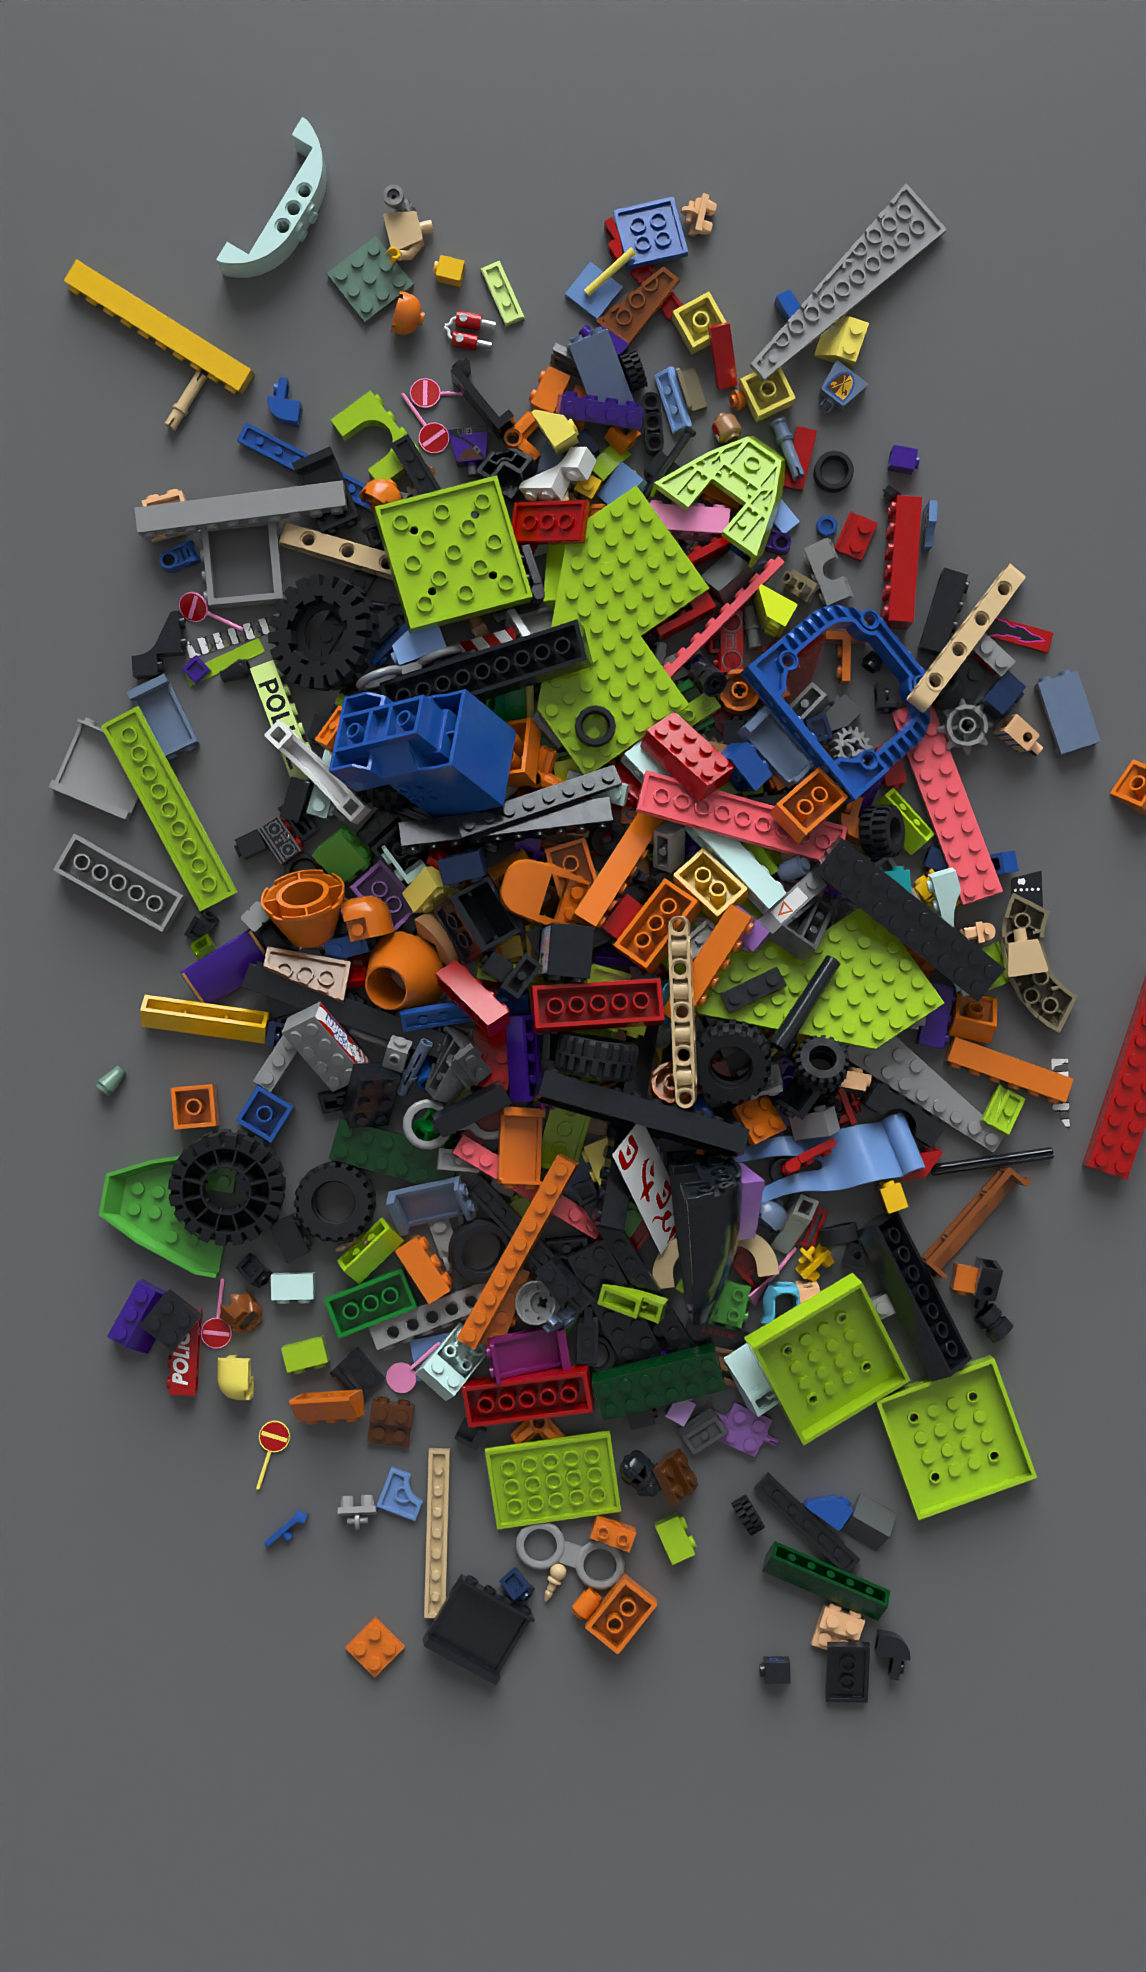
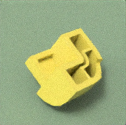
M238 1355L218 1358L217 1380L221 1392L230 1399L251 1400L254 1397V1376H251V1358H237Z

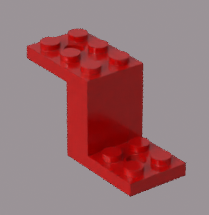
M716 536L708 541V545L704 547L699 545L690 550L691 554L687 555L694 567L697 568L726 553L730 542L723 537ZM706 591L686 605L687 609L677 613L675 619L670 621L668 618L660 623L655 632L657 641L662 642L713 615L716 606L709 592Z

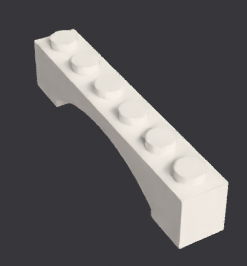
M278 720L264 734L278 750L286 755L324 792L350 822L358 825L372 810L349 786L329 772V766L285 723Z

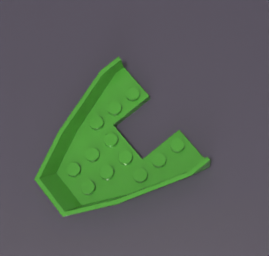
M179 1156L149 1160L106 1173L99 1209L100 1217L137 1244L195 1275L212 1278L219 1276L224 1246L215 1245V1240L211 1239L208 1243L199 1240L200 1235L196 1232L191 1235L184 1229L185 1222L183 1220L179 1222L175 1217V1206L171 1207L169 1195L171 1190L168 1189V1183L172 1175V1168ZM228 1168L218 1169L216 1173L213 1171L206 1178L208 1184L205 1185V1189L233 1194L236 1184L234 1177L237 1175V1171H230Z

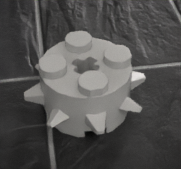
M962 698L959 706L954 710H942L945 718L942 726L938 727L937 731L944 733L947 741V750L955 747L957 749H964L966 755H970L971 747L974 745H988L985 734L988 728L993 726V722L987 721L986 715L982 713L983 704L977 707L966 705L964 698ZM963 723L964 726H968V729L966 731L961 727Z

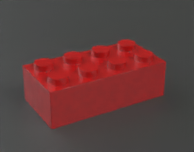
M675 711L649 728L640 745L643 750L699 801H702L726 784L735 768L729 760Z

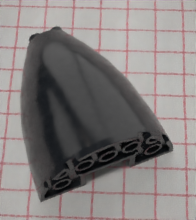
M695 1151L667 1152L674 1223L686 1308L688 1314H692L690 1318L693 1326H706L723 1293L737 1251L742 1211V1169L737 1161L730 1157L726 1160L722 1159L718 1153L705 1152L704 1155L695 1154Z

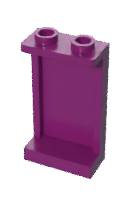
M542 1326L487 1338L489 1346H485L486 1356L492 1362V1365L488 1366L491 1378H495L497 1384H501L500 1379L553 1367L561 1366L563 1370L571 1369L564 1327L551 1333H547Z

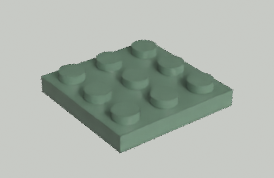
M376 236L327 273V276L365 324L400 298L398 296L400 291L408 292L414 287L412 281L396 261L393 264L389 263L388 260L392 256L385 254L387 249Z

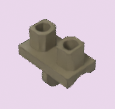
M794 569L790 572L785 571L781 578V582H783L781 587L809 604L812 601L813 595L821 586Z

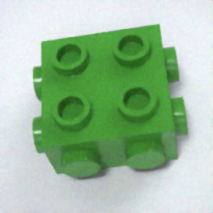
M344 824L318 846L311 856L329 875L335 873L343 882L347 880L349 883L358 875L357 871L361 870L363 872L371 865L369 860L374 853L367 844L360 840L353 829Z
M727 1280L723 1293L708 1320V1324L715 1325L716 1322L724 1324L723 1327L736 1330V1327L741 1328L742 1323L746 1324L749 1311H746L747 1303H751L748 1295L753 1292L751 1286Z

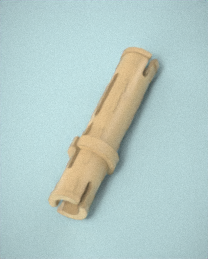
M199 371L195 372L179 401L174 403L172 406L173 410L164 423L168 428L172 427L171 430L176 431L182 418L187 416L189 413L187 410L204 382L208 379L204 374L200 375L201 372Z

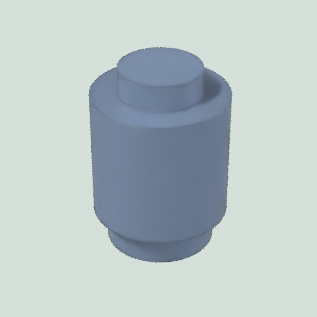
M797 855L778 866V875L781 880L791 882L807 875L810 863L806 857L802 858Z

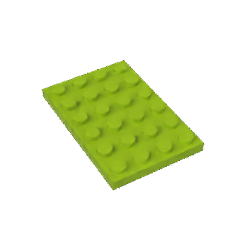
M610 1430L485 1448L497 1530L622 1512Z

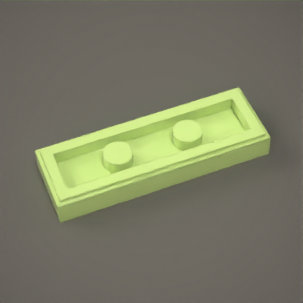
M500 261L481 268V273L505 327L523 320L524 315Z

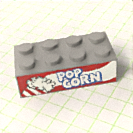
M321 1002L288 1017L281 1032L332 1092L349 1084L353 1064L371 1062Z

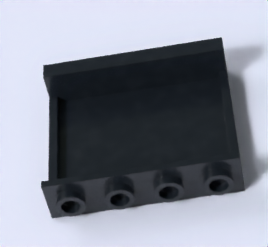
M461 1574L422 1638L424 1647L496 1685L500 1679V1670L530 1621L534 1623L535 1618L528 1606L524 1604L519 1606L514 1603L510 1596L505 1594L501 1596L490 1585L483 1586L478 1583L479 1581L475 1577Z

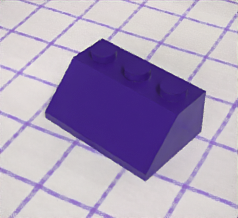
M144 1279L137 1281L107 1337L124 1347L148 1354L156 1338L139 1325L166 1291Z

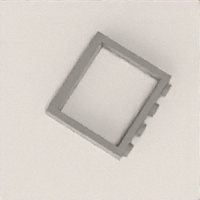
M262 521L256 526H249L247 523L240 524V527H238L268 526L274 593L215 598L210 533L206 529L198 530L199 541L203 542L200 558L201 562L205 564V570H202L203 583H206L207 591H204V599L211 609L277 603L278 599L285 601L281 546L278 544L280 539L278 523ZM227 526L219 527V530L230 529Z

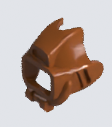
M248 1290L244 1291L245 1294H231L230 1306L220 1304V1317L236 1333L253 1332L254 1328L263 1322L261 1320L262 1307L257 1304L255 1298ZM251 1313L256 1314L247 1325H240Z

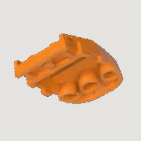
M529 859L517 860L508 867L500 889V899L505 909L514 915L527 919L529 922L542 925L550 923L576 925V922L571 920L585 897L588 885L591 882L549 862H538ZM551 874L566 878L554 919L539 915Z

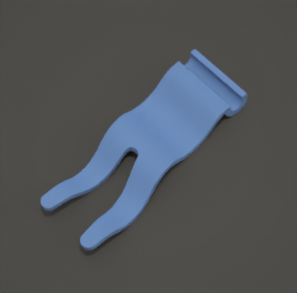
M904 1113L893 1114L876 1123L843 1128L825 1137L794 1140V1136L769 1138L752 1147L751 1145L746 1146L744 1154L734 1158L738 1163L771 1157H796L834 1138L837 1145L832 1148L833 1153L824 1158L821 1155L814 1158V1160L822 1163L820 1170L796 1173L765 1186L761 1203L799 1192L845 1190L876 1181L901 1178L919 1169L921 1171L926 1168Z

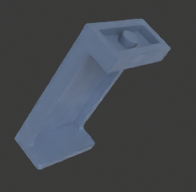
M600 326L590 330V335L586 337L578 335L571 338V343L567 344V348L571 352L586 394L598 396V400L606 401V397L619 399L618 403L626 404V401L634 402L608 329H602Z
M1068 669L1059 672V676L1052 679L1051 676L1038 679L1039 683L1034 686L1035 690L1038 689L1057 746L1054 749L1057 757L1101 742L1078 670L1071 672Z
M165 674L127 691L135 707L139 706L168 762L177 759V755L182 752L189 753L194 751L196 745L200 744L172 684Z
M764 705L737 732L745 742L755 746L758 756L768 763L772 772L787 788L794 784L796 786L799 785L806 778L805 774L808 771L811 773L816 769L813 762L781 725L767 705Z
M460 1176L389 1191L386 1206L400 1236L408 1235L411 1226L462 1215L465 1216L467 1221H471L472 1213L475 1212L474 1202L469 1199L467 1186L465 1183H462Z

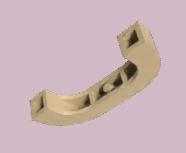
M755 1234V1238L739 1240L738 1246L748 1249L753 1254L757 1264L758 1277L780 1274L776 1254L763 1237ZM677 1238L670 1241L662 1254H658L654 1263L652 1275L661 1289L676 1287L674 1268L679 1259Z

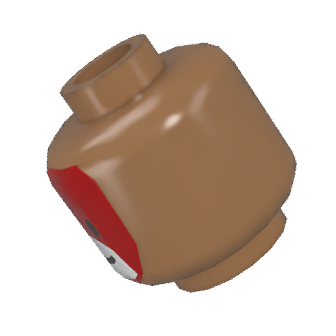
M721 413L717 415L711 427L718 442L726 445L739 440L742 433V428L733 414Z

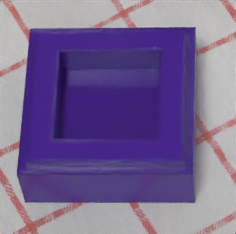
M197 655L182 668L184 673L196 685L211 672Z

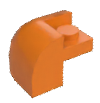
M371 895L343 901L342 914L347 925L350 942L395 932L391 911L388 904L381 898Z

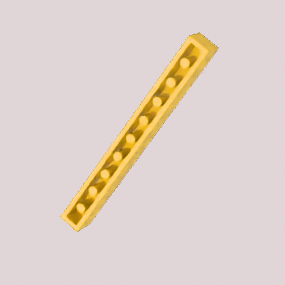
M75 260L65 277L64 282L69 286V291L77 296L80 293L86 296L85 301L94 307L97 304L104 308L102 311L113 318L116 315L121 318L120 323L129 329L132 326L137 328V333L148 340L151 337L156 340L154 343L156 346L164 351L167 348L173 351L172 355L182 362L186 359L190 362L189 366L199 372L201 370L208 373L207 378L213 382L218 383L221 381L225 384L224 388L235 395L238 392L243 395L255 373L250 368L79 260Z

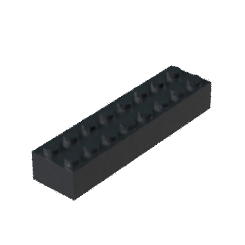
M898 1211L890 1214L886 1212L880 1214L856 1230L859 1239L931 1381L951 1377L968 1363L972 1357Z

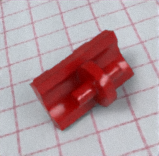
M844 1087L837 1088L836 1092L832 1094L836 1095L835 1100H840L838 1104H841L844 1110L842 1111V1116L839 1117V1125L857 1123L851 1107H854L856 1113L861 1112L859 1105L861 1098L857 1099L855 1092L849 1093L851 1099L849 1102Z

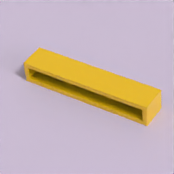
M150 995L144 996L140 1009L141 1027L265 1044L269 1012Z

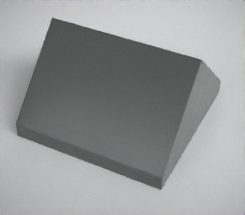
M731 550L727 551L701 575L708 585L709 591L722 607L726 603L731 605L736 600L734 598L735 594L741 588L745 590L750 585L749 580L754 576L752 569L748 566L749 563Z
M860 1493L852 1506L854 1512L841 1528V1531L877 1551L890 1537L897 1514Z

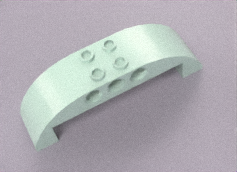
M303 117L292 133V138L296 151L307 158L250 253L247 254L226 242L216 260L223 275L227 277L249 278L273 270L293 253L300 241H304L308 233V227L310 224H314L318 217L317 212L326 192V165L318 137L310 123Z

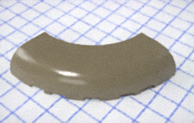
M1012 893L1006 907L1001 932L1003 961L1005 944L1015 942L1013 930L1026 928L1027 940H1039L1048 972L1008 978L1025 1007L1044 1025L1060 1033L1078 996L1056 979L1050 970L1046 958L1043 938L1050 911Z

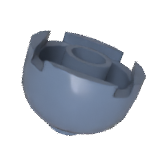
M779 1198L762 1202L758 1217V1225L763 1229L765 1227L771 1228L769 1233L775 1236H779L787 1221L786 1210L782 1207L784 1203Z

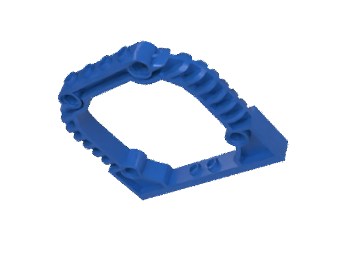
M841 605L820 608L810 614L740 672L816 768L820 767L848 796V799L845 801L846 805L856 800L888 772L895 763L913 749L926 734L930 723L929 708L924 713H921L906 700L926 671L915 661L912 653L903 646L899 637L890 630L886 621L871 609L862 612L853 607L847 608ZM843 628L855 640L868 642L899 680V693L902 700L908 706L906 721L901 729L876 752L866 749L853 758L839 757L833 760L818 742L816 735L808 730L804 725L803 719L796 715L781 694L786 691L787 675L798 666L797 654L821 633L829 629Z

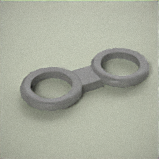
M458 646L445 647L426 654L418 659V661L404 666L393 665L377 669L359 678L356 682V687L364 691L379 688L380 682L430 667L437 661L463 653L462 649Z
M424 1099L415 1102L407 1109L403 1118V1131L405 1137L412 1145L420 1149L432 1150L442 1146L449 1139V1136L443 1138L440 1135L432 1141L418 1139L411 1128L412 1119L421 1109L433 1108L439 1111L445 1108V1106L436 1100ZM476 1122L460 1129H470L475 1136L483 1140L499 1139V1129L493 1132H486L480 1129Z
M551 1522L526 1525L521 1528L517 1535L515 1547L518 1557L525 1565L532 1569L545 1570L559 1562L576 1568L577 1576L583 1584L592 1589L599 1590L615 1585L624 1573L625 1561L622 1552L618 1548L596 1540L588 1542L584 1546L565 1541L563 1533ZM544 1529L551 1532L555 1537L557 1548L549 1559L543 1561L534 1560L526 1553L524 1540L533 1530ZM596 1549H605L611 1552L616 1560V1570L613 1575L601 1581L589 1577L583 1566L587 1554Z

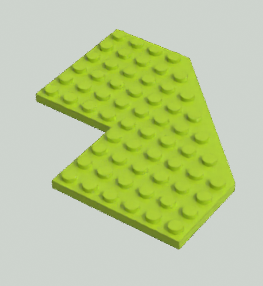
M637 485L588 518L585 543L565 545L551 627L578 619L584 626L594 666L542 682L537 710L583 775L600 769L643 739L649 728L674 711L678 714L689 706V703L647 646L642 636L708 591L709 587ZM594 705L602 706L609 710L616 724L614 736L610 742L596 748L586 746L580 742L575 731L577 716L585 708ZM598 714L586 717L582 726L586 736L592 739L603 737L608 729L607 721Z
M749 898L740 905L756 920H759L764 915ZM859 908L825 930L817 949L803 962L770 939L764 943L757 953L752 950L748 953L742 947L737 953L733 952L730 957L732 961L725 971H721L718 976L720 978L718 984L714 989L710 988L706 994L708 996L707 1001L702 1007L699 1006L696 1013L700 1016H710L725 1021L736 1019V1022L741 1023L745 1021L750 1026L777 1030L827 955L837 959L841 965L799 1030L798 1034L810 1038L817 1035V1038H821V1035H826L825 1038L829 1039L831 1036L835 1042L840 1041L845 1045H855L876 1050L941 1007L944 1001L902 942ZM703 912L697 915V917L709 918ZM693 920L690 924V933L703 922ZM667 955L661 963L669 973V955ZM679 962L676 965V972L680 975L685 974L687 968L684 963ZM776 966L778 967L787 984L786 987L731 1014L728 1013L720 997L721 993Z

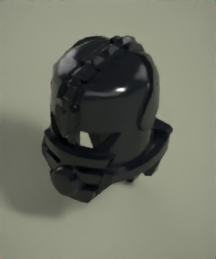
M633 1450L630 1454L624 1456L619 1468L620 1477L627 1485H631L637 1490L639 1496L655 1497L662 1490L652 1471L658 1462L654 1464L647 1455L639 1450Z

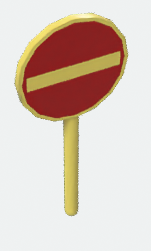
M280 1421L267 1422L259 1432L260 1444L268 1452L257 1483V1490L261 1488L271 1453L282 1451L290 1441L289 1429Z

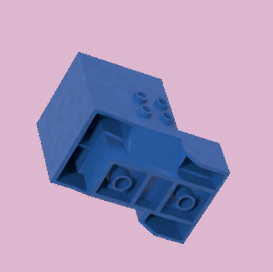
M466 689L428 697L421 695L397 702L391 701L384 695L363 692L344 697L329 772L355 792L390 785L433 818L462 815L504 806L516 731Z

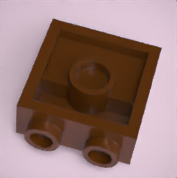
M383 1396L373 1399L367 1442L409 1447L415 1404H410L411 1401L404 1399L394 1402L390 1401V1398Z
M680 1448L667 1452L652 1470L671 1508L678 1506L683 1498L692 1494L698 1486L697 1477L691 1471L688 1459Z

